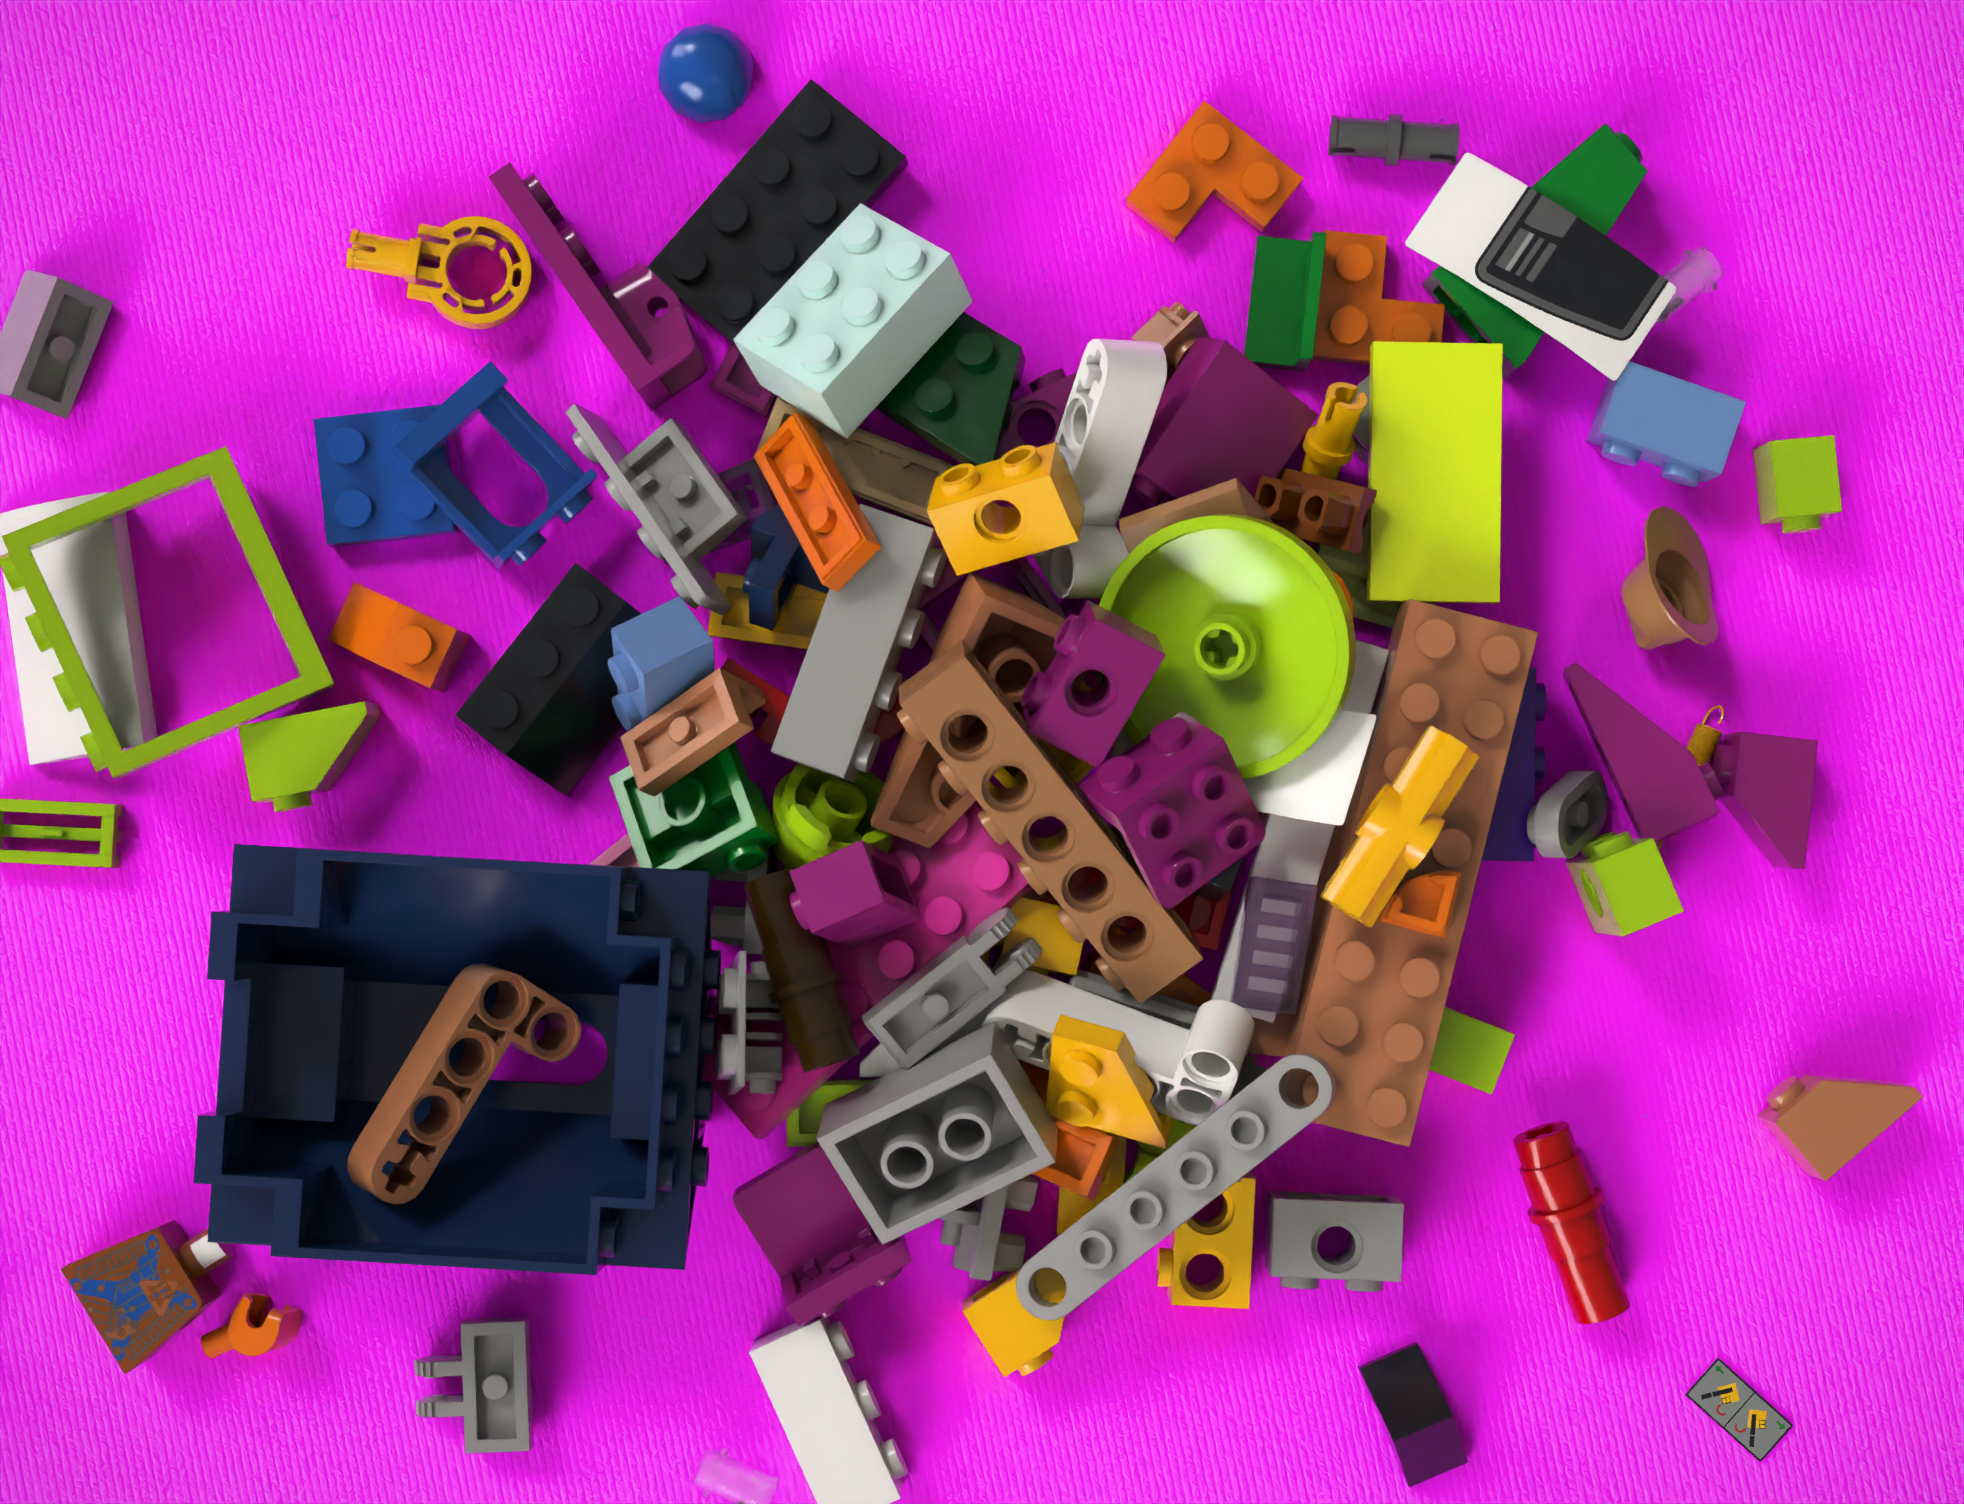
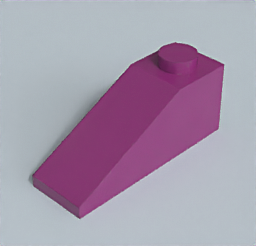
M1574 663L1564 668L1563 678L1639 838H1654L1655 843H1658L1715 818L1720 813L1715 801L1724 798V793L1715 772L1708 762L1698 766L1692 752L1579 664Z

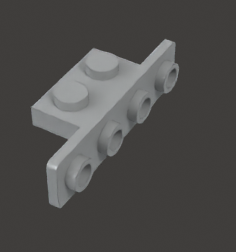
M574 403L565 411L577 429L572 435L573 441L591 462L602 465L610 477L604 482V485L612 498L624 510L628 512L632 510L643 526L637 530V533L644 545L660 560L666 559L676 575L671 578V583L676 592L694 609L702 606L723 615L732 605L700 559L747 521L748 518L683 425L672 418L668 419L627 454L600 416Z

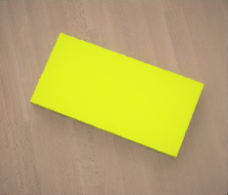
M1373 341L1371 343L1368 488L1377 490L1374 503L1368 509L1367 602L1404 603L1412 599L1424 603H1500L1503 344Z

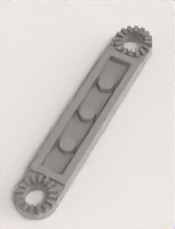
M1307 1052L1294 1053L1279 1060L1030 1258L1021 1267L1016 1280L1017 1295L1025 1310L1043 1320H1056L1064 1317L1325 1113L1334 1102L1337 1090L1336 1076L1331 1071L1329 1064L1320 1059L1319 1056L1308 1054ZM1292 1069H1305L1316 1078L1319 1092L1313 1104L1298 1106V1104H1293L1292 1100L1286 1097L1287 1093L1283 1089L1285 1087L1283 1082ZM1042 1268L1055 1269L1063 1276L1066 1282V1294L1061 1302L1049 1303V1300H1043V1296L1037 1294L1038 1289L1037 1287L1035 1288V1284H1037L1035 1277H1037L1038 1271Z

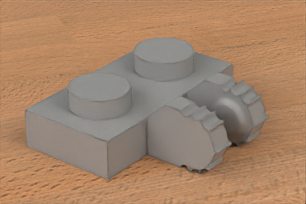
M529 1317L464 1320L461 1323L462 1356H429L414 1360V1369L417 1377L422 1376L432 1379L444 1376H462L463 1396L427 1395L416 1400V1415L424 1418L464 1416L465 1454L530 1451L534 1446Z

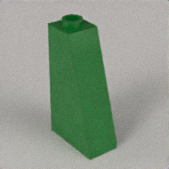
M1605 123L1530 188L1576 215L1606 236L1648 170L1640 163L1642 161V154L1636 144L1626 134L1620 131L1614 133ZM1442 266L1436 268L1422 284L1438 304H1445L1444 311L1472 343L1503 344L1502 378L1504 380L1527 360L1544 334V331Z

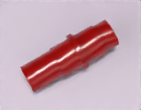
M1564 1121L1546 1123L1518 1134L1514 1137L1513 1143L1521 1163L1519 1170L1532 1205L1527 1213L1530 1222L1539 1226L1549 1258L1555 1262L1574 1320L1580 1324H1592L1624 1313L1629 1309L1630 1301L1610 1246L1612 1238L1601 1209L1605 1198L1602 1190L1599 1187L1593 1186L1582 1151L1576 1147L1569 1123Z

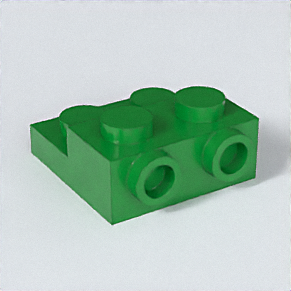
M735 742L655 797L638 790L630 765L609 776L639 867L709 871V879L729 868L734 872H743L756 868L767 858L765 849L780 841L761 787L748 778Z

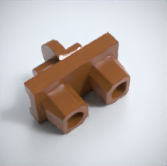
M1283 467L1276 479L1262 476L1259 479L1254 499L1277 526L1286 529L1300 539L1361 554L1364 543L1362 529L1367 523V511L1375 501L1377 490Z

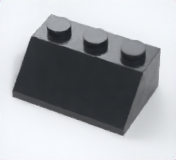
M575 563L455 716L506 756L568 797L623 727L612 704V697L618 695V691L608 667V659L614 656L611 628L642 613L583 567Z

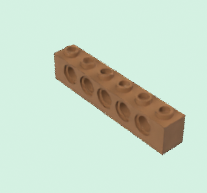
M960 640L899 686V702L903 709L897 712V716L903 727L919 745L929 740L943 758L937 765L946 781L960 796L969 790L983 808L978 813V817L987 832L1000 846L1009 840L1023 858L1017 864L1027 882L1039 895L1049 890L1062 907L1057 912L1061 923L1077 943L1080 944L1086 939L1090 941L1101 955L1096 960L1099 970L1117 992L1126 987L1138 1003L1141 1004L1203 960L1196 935L1173 907L1165 908L1155 901L1132 854L1103 817L1086 804L1077 784L1043 741L1029 733L1025 718L963 640ZM962 715H974L985 723L982 731L972 738H959L953 735L948 728L954 719ZM1003 766H1014L1024 772V777L1020 783L1011 788L996 787L989 781V778L995 770ZM1042 817H1055L1064 823L1062 829L1056 835L1048 838L1037 837L1029 831L1031 825ZM1082 867H1095L1103 872L1100 879L1090 886L1080 887L1069 881L1071 875ZM1123 916H1133L1141 921L1135 931L1126 935H1117L1108 930L1113 921Z

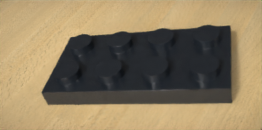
M810 79L647 268L671 288L683 304L737 348L733 339L860 203L868 208L874 205L907 167L908 161L906 156L815 81Z

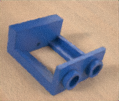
M490 361L394 446L392 458L499 570L510 559L520 567L547 542V539L540 532L557 516L567 524L594 499L587 489L598 475L592 469L584 473L505 389L508 379ZM478 414H481L537 473L546 486L548 496L546 510L528 526L513 527L505 525L494 518L435 456V453Z

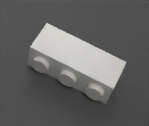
M827 1317L823 1319L813 1318L801 1326H798L795 1322L755 1340L749 1354L817 1504H890L901 1499L903 1484L900 1478L908 1475L905 1461L893 1438L885 1442L882 1440L873 1420L881 1416L879 1404L868 1381L865 1379L857 1383L847 1360L854 1357L855 1353L842 1323L837 1321L830 1324Z

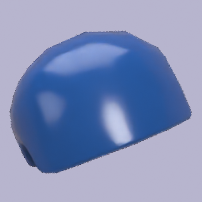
M712 23L684 27L665 44L660 55L658 65L659 88L675 113L700 123L725 120L735 113L737 108L742 107L750 95L754 60L745 43L732 30Z

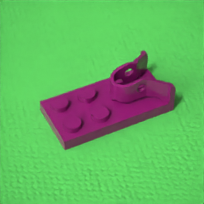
M509 162L488 176L651 411L705 375L707 364L684 307L679 302L677 294L657 275L639 262L598 290L591 278L601 272L570 225L560 232L557 231L555 226L565 219L534 173L532 172L524 179H521ZM660 309H667L663 316L655 317V314Z

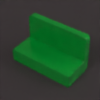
M1313 231L1309 241L1257 236L1243 355L1258 367L1304 372L1312 361L1326 233Z

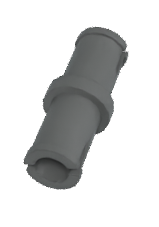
M1389 114L1388 120L1332 115L1328 156L1384 159V165L1397 166L1399 160L1439 162L1455 165L1459 144V123L1438 124L1402 121V114Z

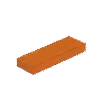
M795 411L754 454V458L822 585L839 592L882 546L809 418Z

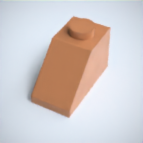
M1804 1075L1798 1079L1797 1076H1792L1781 1082L1768 1094L1766 1101L1770 1105L1758 1114L1757 1117L1806 1174L1826 1182L1922 1099L1923 1096L1915 1087L1897 1082Z

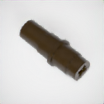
M793 867L754 879L744 884L743 889L763 947L761 954L773 988V992L768 994L770 1003H778L791 1046L795 1045L803 1072L807 1073L855 1057L860 1052L851 1027L854 1023L840 982L846 979L843 970L835 969L826 939L812 934L810 929H803L793 912L790 894L795 892L796 889L789 871L798 868Z

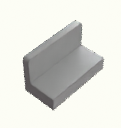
M27 269L23 274L0 332V394L68 419L114 302L59 277Z

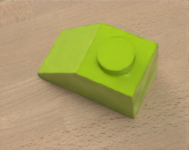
M362 701L239 725L238 730L252 802H273L274 812H284L313 806L311 794L330 791L381 717L379 705Z

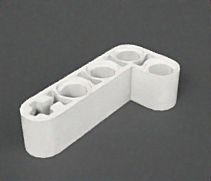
M1092 339L1084 350L1054 441L1058 444L1085 506L1080 537L1077 542L1033 554L1051 589L1058 598L1101 599L1113 573L1129 554L1116 524L1167 378L1166 354L1158 342Z
M1025 969L1023 973L1005 986L1007 991L990 1004L981 1026L982 1028L995 1022L1017 1059L1046 1070L1050 1068L1052 1035L1060 1014L1125 1032L1136 1053L1135 1061L1137 1065L1146 1071L1155 1088L1150 1100L1155 1111L1197 1126L1229 1101L1248 1050L1255 1023L1251 1015L1241 1006L1225 1000H1210L1200 1006L1192 1026L1188 1030L1040 973Z

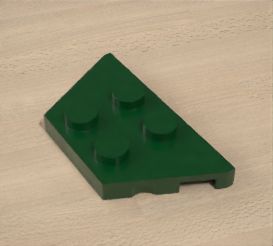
M963 312L875 409L961 464L970 463L977 466L997 460L1003 430L1009 429L1014 409L1011 401L1012 395L1020 385L1026 362L1022 347Z

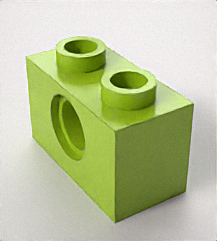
M1615 831L1593 838L1581 850L1582 856L1565 862L1595 933L1624 937L1684 912L1654 838H1632L1629 831L1615 834Z

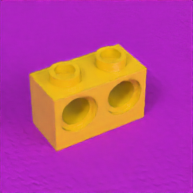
M1251 1172L1243 1176L1240 1183L1236 1182L1222 1193L1223 1207L1215 1218L1201 1221L1191 1217L1170 1234V1248H1158L1157 1286L1168 1287L1167 1295L1171 1305L1249 1309L1256 1178ZM1199 1254H1211L1220 1261V1270L1217 1277L1212 1282L1204 1285L1189 1281L1186 1278V1267L1189 1261Z

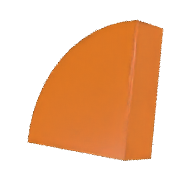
M1431 871L1406 880L1396 888L1377 921L1445 938L1462 873Z

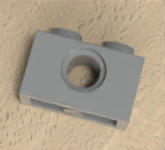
M1268 1191L1265 1268L1271 1277H1281L1280 1285L1287 1288L1317 1289L1319 1288V1279L1345 1280L1344 1288L1348 1290L1362 1292L1383 1291L1384 1281L1401 1282L1404 1203L1395 1196ZM1334 1226L1347 1229L1349 1244L1344 1253L1334 1258H1326L1319 1255L1317 1242L1323 1231Z

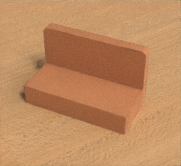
M718 668L620 738L638 790L653 797L657 796L753 730L754 726L749 714L766 703L762 689Z

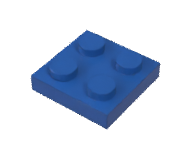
M440 405L314 419L327 545L340 547L458 533L457 526L392 458L394 446ZM447 442L435 453V456L451 471Z

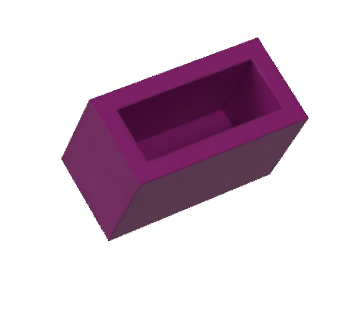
M863 840L789 871L796 889L795 892L790 894V902L799 924L805 930L810 929L812 934L846 947L854 948L921 919L900 859Z

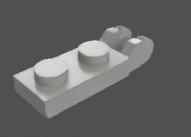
M1001 908L994 914H991L989 918L983 920L974 928L968 938L963 935L862 1015L864 1024L904 1071L912 1067L1007 991L1005 986L1040 957L1042 948L1032 937L1021 940V942L1014 945L998 959L993 968L981 956L999 942L1000 939L1008 935L1018 922V918L1009 908Z

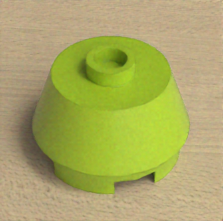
M798 763L791 773L779 781L773 795L772 820L780 839L779 842L773 845V848L782 864L787 869L801 867L860 840L887 853L892 845L894 835L874 828L870 824V819L884 783L871 771L867 773L859 771L856 782L853 783Z

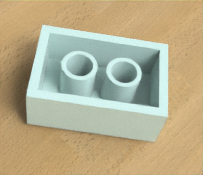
M860 203L739 332L733 341L761 386L847 439L973 300L949 252Z

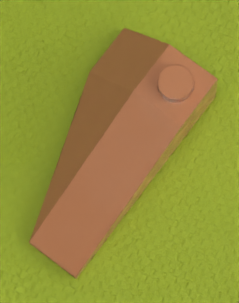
M969 572L941 629L929 664L960 640H963L1024 717L1023 711L1025 708L1021 706V699L1025 688L1037 671L1045 673L1058 652L1053 648L1054 641L1065 619L1027 595ZM1088 670L1081 672L1074 678L1071 684L1073 689L1078 691ZM962 715L954 719L948 729L959 738H972L982 731L985 723L974 715ZM904 728L870 819V824L874 828L930 849L974 804L976 799L969 790L960 796L949 785L939 770L937 764L943 758L929 740L919 745ZM998 768L997 770H995V771L991 774L990 778H991L1000 768Z

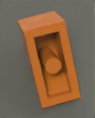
M354 582L328 640L428 688L445 692L471 635Z

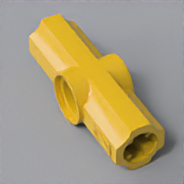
M1428 726L1392 784H1385L1365 811L1355 830V834L1358 835L1357 839L1346 856L1340 861L1339 867L1326 883L1320 897L1351 918L1372 928L1408 869H1415L1433 846L1445 823V820L1442 818L1444 812L1461 790L1480 756L1450 734L1442 732L1433 726Z

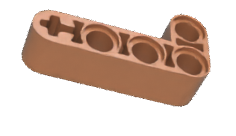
M485 963L472 964L464 968L454 979L353 1145L348 1157V1173L351 1180L362 1190L391 1204L407 1203L416 1198L425 1187L507 1048L510 1046L548 1062L560 1061L570 1056L579 1043L581 1024L577 1014L570 1007L520 975ZM497 982L499 987L497 1001L490 1009L485 1010L484 996L486 990ZM547 1015L548 1027L546 1033L540 1040L536 1041L534 1038L535 1026L542 1016ZM463 1039L465 1043L464 1055L458 1064L451 1067L449 1064L450 1051L456 1042ZM429 1096L431 1100L429 1114L422 1122L415 1124L414 1112L416 1106L422 1099ZM401 1134L411 1138L408 1145L398 1141ZM387 1161L393 1164L392 1170L388 1175L382 1173L383 1166Z

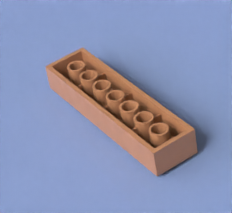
M1412 599L1398 606L1387 650H1390L1371 712V714L1376 715L1377 719L1343 824L1330 878L1357 839L1358 835L1355 834V830L1365 811L1382 787L1387 783L1392 784L1428 726H1433L1442 732L1450 734L1467 745L1480 757L1474 765V769L1470 771L1461 790L1444 812L1442 818L1445 820V823L1433 846L1415 869H1408L1399 885L1416 875L1431 871H1454L1462 874L1445 938L1377 920L1372 928L1367 927L1332 906L1324 899L1285 1057L1294 1053L1306 1052L1317 1055L1329 1064L1331 1071L1336 1076L1337 1090L1334 1102L1313 1123L1410 1147L1538 636L1537 631ZM1301 1068L1292 1069L1287 1074L1283 1082L1285 1084L1283 1089L1287 1093L1286 1097L1290 1098L1291 1102L1298 1104V1106L1313 1104L1319 1092L1318 1082L1314 1075Z

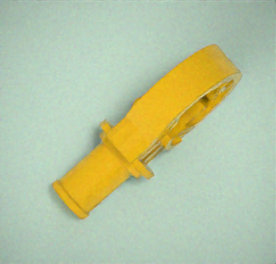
M470 216L456 219L444 227L419 223L418 237L415 239L409 238V241L361 232L359 229L354 228L351 231L349 243H352V248L347 249L346 269H359L404 278L406 282H411L408 283L407 288L408 299L432 303L443 317L461 327L488 329L499 326L513 318L524 306L529 296L532 270L528 251L519 236L511 228L497 220L481 216ZM479 232L487 233L506 242L519 259V262L513 265L507 250L503 247L499 251L500 258L507 267V277L502 289L491 297L492 303L496 307L509 294L513 298L506 305L493 312L470 314L463 312V308L471 311H485L484 300H470L460 296L452 288L448 280V270L453 259L461 253L460 251L466 248L484 246L494 251L497 247V241L488 236L478 235ZM466 233H471V234H469V235H465V236H462V237H460V238H456V237H458V236H460V235H463V234H466ZM423 259L440 262L439 268L422 266ZM515 275H521L520 285L514 287ZM445 299H451L458 307H452Z

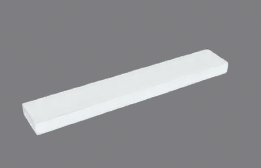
M1356 640L1354 676L1342 710L1370 714L1390 650ZM1268 814L1264 825L1266 830L1265 838L1258 845L1210 1000L1233 1002L1244 1008L1251 1017L1274 1023L1335 825Z

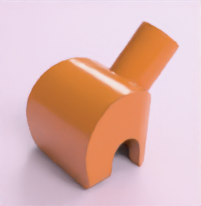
M254 1292L244 1294L232 1314L230 1323L201 1336L202 1348L210 1359L233 1349L246 1356H258L282 1348L292 1342L298 1334L302 1321V1310L287 1304L284 1310L271 1309L266 1317L265 1308L269 1296Z

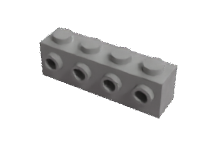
M860 504L859 507L882 547L839 592L829 589L770 751L782 758L853 783L856 782L859 771L867 773L875 760L880 744V735L873 733L881 710L890 711L897 699L903 676L901 673L895 672L904 647L913 649L919 638L925 613L918 610L926 585L933 588L937 585L947 557L945 550L940 549L942 543L934 528Z

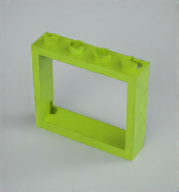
M226 446L1 536L8 550V553L0 556L1 569L13 593L22 589H26L36 612L26 616L25 620L40 652L42 653L53 648L64 672L52 678L68 712L79 708L82 710L91 732L80 736V739L96 772L108 767L112 777L119 779L234 730L239 725L248 724L330 689L334 685L333 679ZM210 479L300 677L124 751L31 550Z

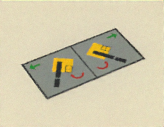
M1719 1358L1711 1364L1685 1394L1759 1462L1768 1455L1793 1426Z

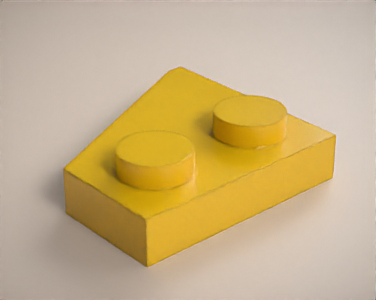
M1060 1014L1052 1035L1046 1108L1050 1115L1074 1126H1088L1166 1149L1173 1129V1122L1170 1116L1157 1115L1150 1102L1155 1088L1146 1071L1137 1065L1135 1061L1136 1053L1125 1032Z

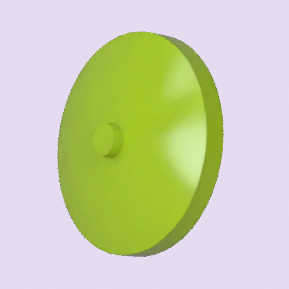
M1237 514L1206 515L1177 522L1152 534L1136 546L1115 570L1104 590L1099 606L1155 634L1166 654L1122 728L1135 744L1148 736L1156 725L1184 711L1225 740L1242 779H1248L1277 770L1311 749L1333 725L1344 706L1350 691L1356 661V638L1350 607L1340 584L1324 560L1299 537L1280 526L1255 517ZM1096 670L1100 684L1104 674Z

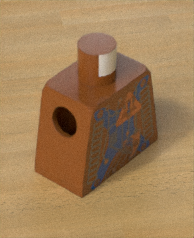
M173 1220L76 1260L63 1267L61 1271L120 1368L126 1374L155 1356L221 1296L209 1272L234 1257V1250L231 1243L208 1242V1228L188 1240L180 1225Z

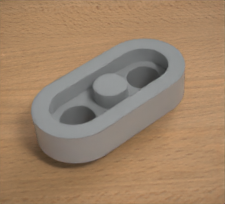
M1567 772L1541 796L1537 805L1531 807L1527 818V834L1530 842L1536 844L1541 856L1545 858H1574L1601 831L1606 819L1608 800L1606 784L1600 772Z

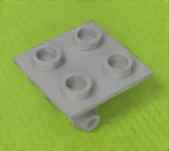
M739 951L729 965V968H723L722 975L719 976V989L717 990L716 999L717 1014H728V1034H723L722 1040H717L716 1079L727 1080V1095H735L745 1086V1081H750L751 1094L776 1093V1081L782 1080V1047H745V1042L783 1041V1034L746 1032V1023L783 1022V1018L779 1013H746V1009H779L778 1003L771 1004L768 994L773 992V988L764 961L751 962V973H746V951Z

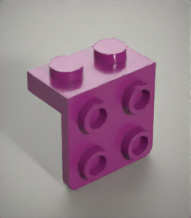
M1184 711L1156 725L1148 736L1120 756L1107 760L1096 773L1078 785L1086 804L1120 830L1153 898L1165 908H1172L1258 846L1265 838L1266 830L1225 740Z
M818 1141L739 1186L733 1193V1202L736 1210L781 1279L786 1307L798 1326L805 1324L813 1318L823 1319L833 1315L843 1307L848 1298L869 1286L877 1287L890 1282L898 1276L905 1265L912 1262L904 1235L882 1245Z

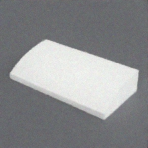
M110 492L66 498L0 513V556L8 553L1 536ZM125 512L31 550L124 751L157 737ZM3 573L29 764L40 765L86 758L88 755L80 736L91 732L81 708L72 712H68L52 678L64 671L53 648L42 653L40 652L25 620L26 616L36 612L26 589L13 593Z

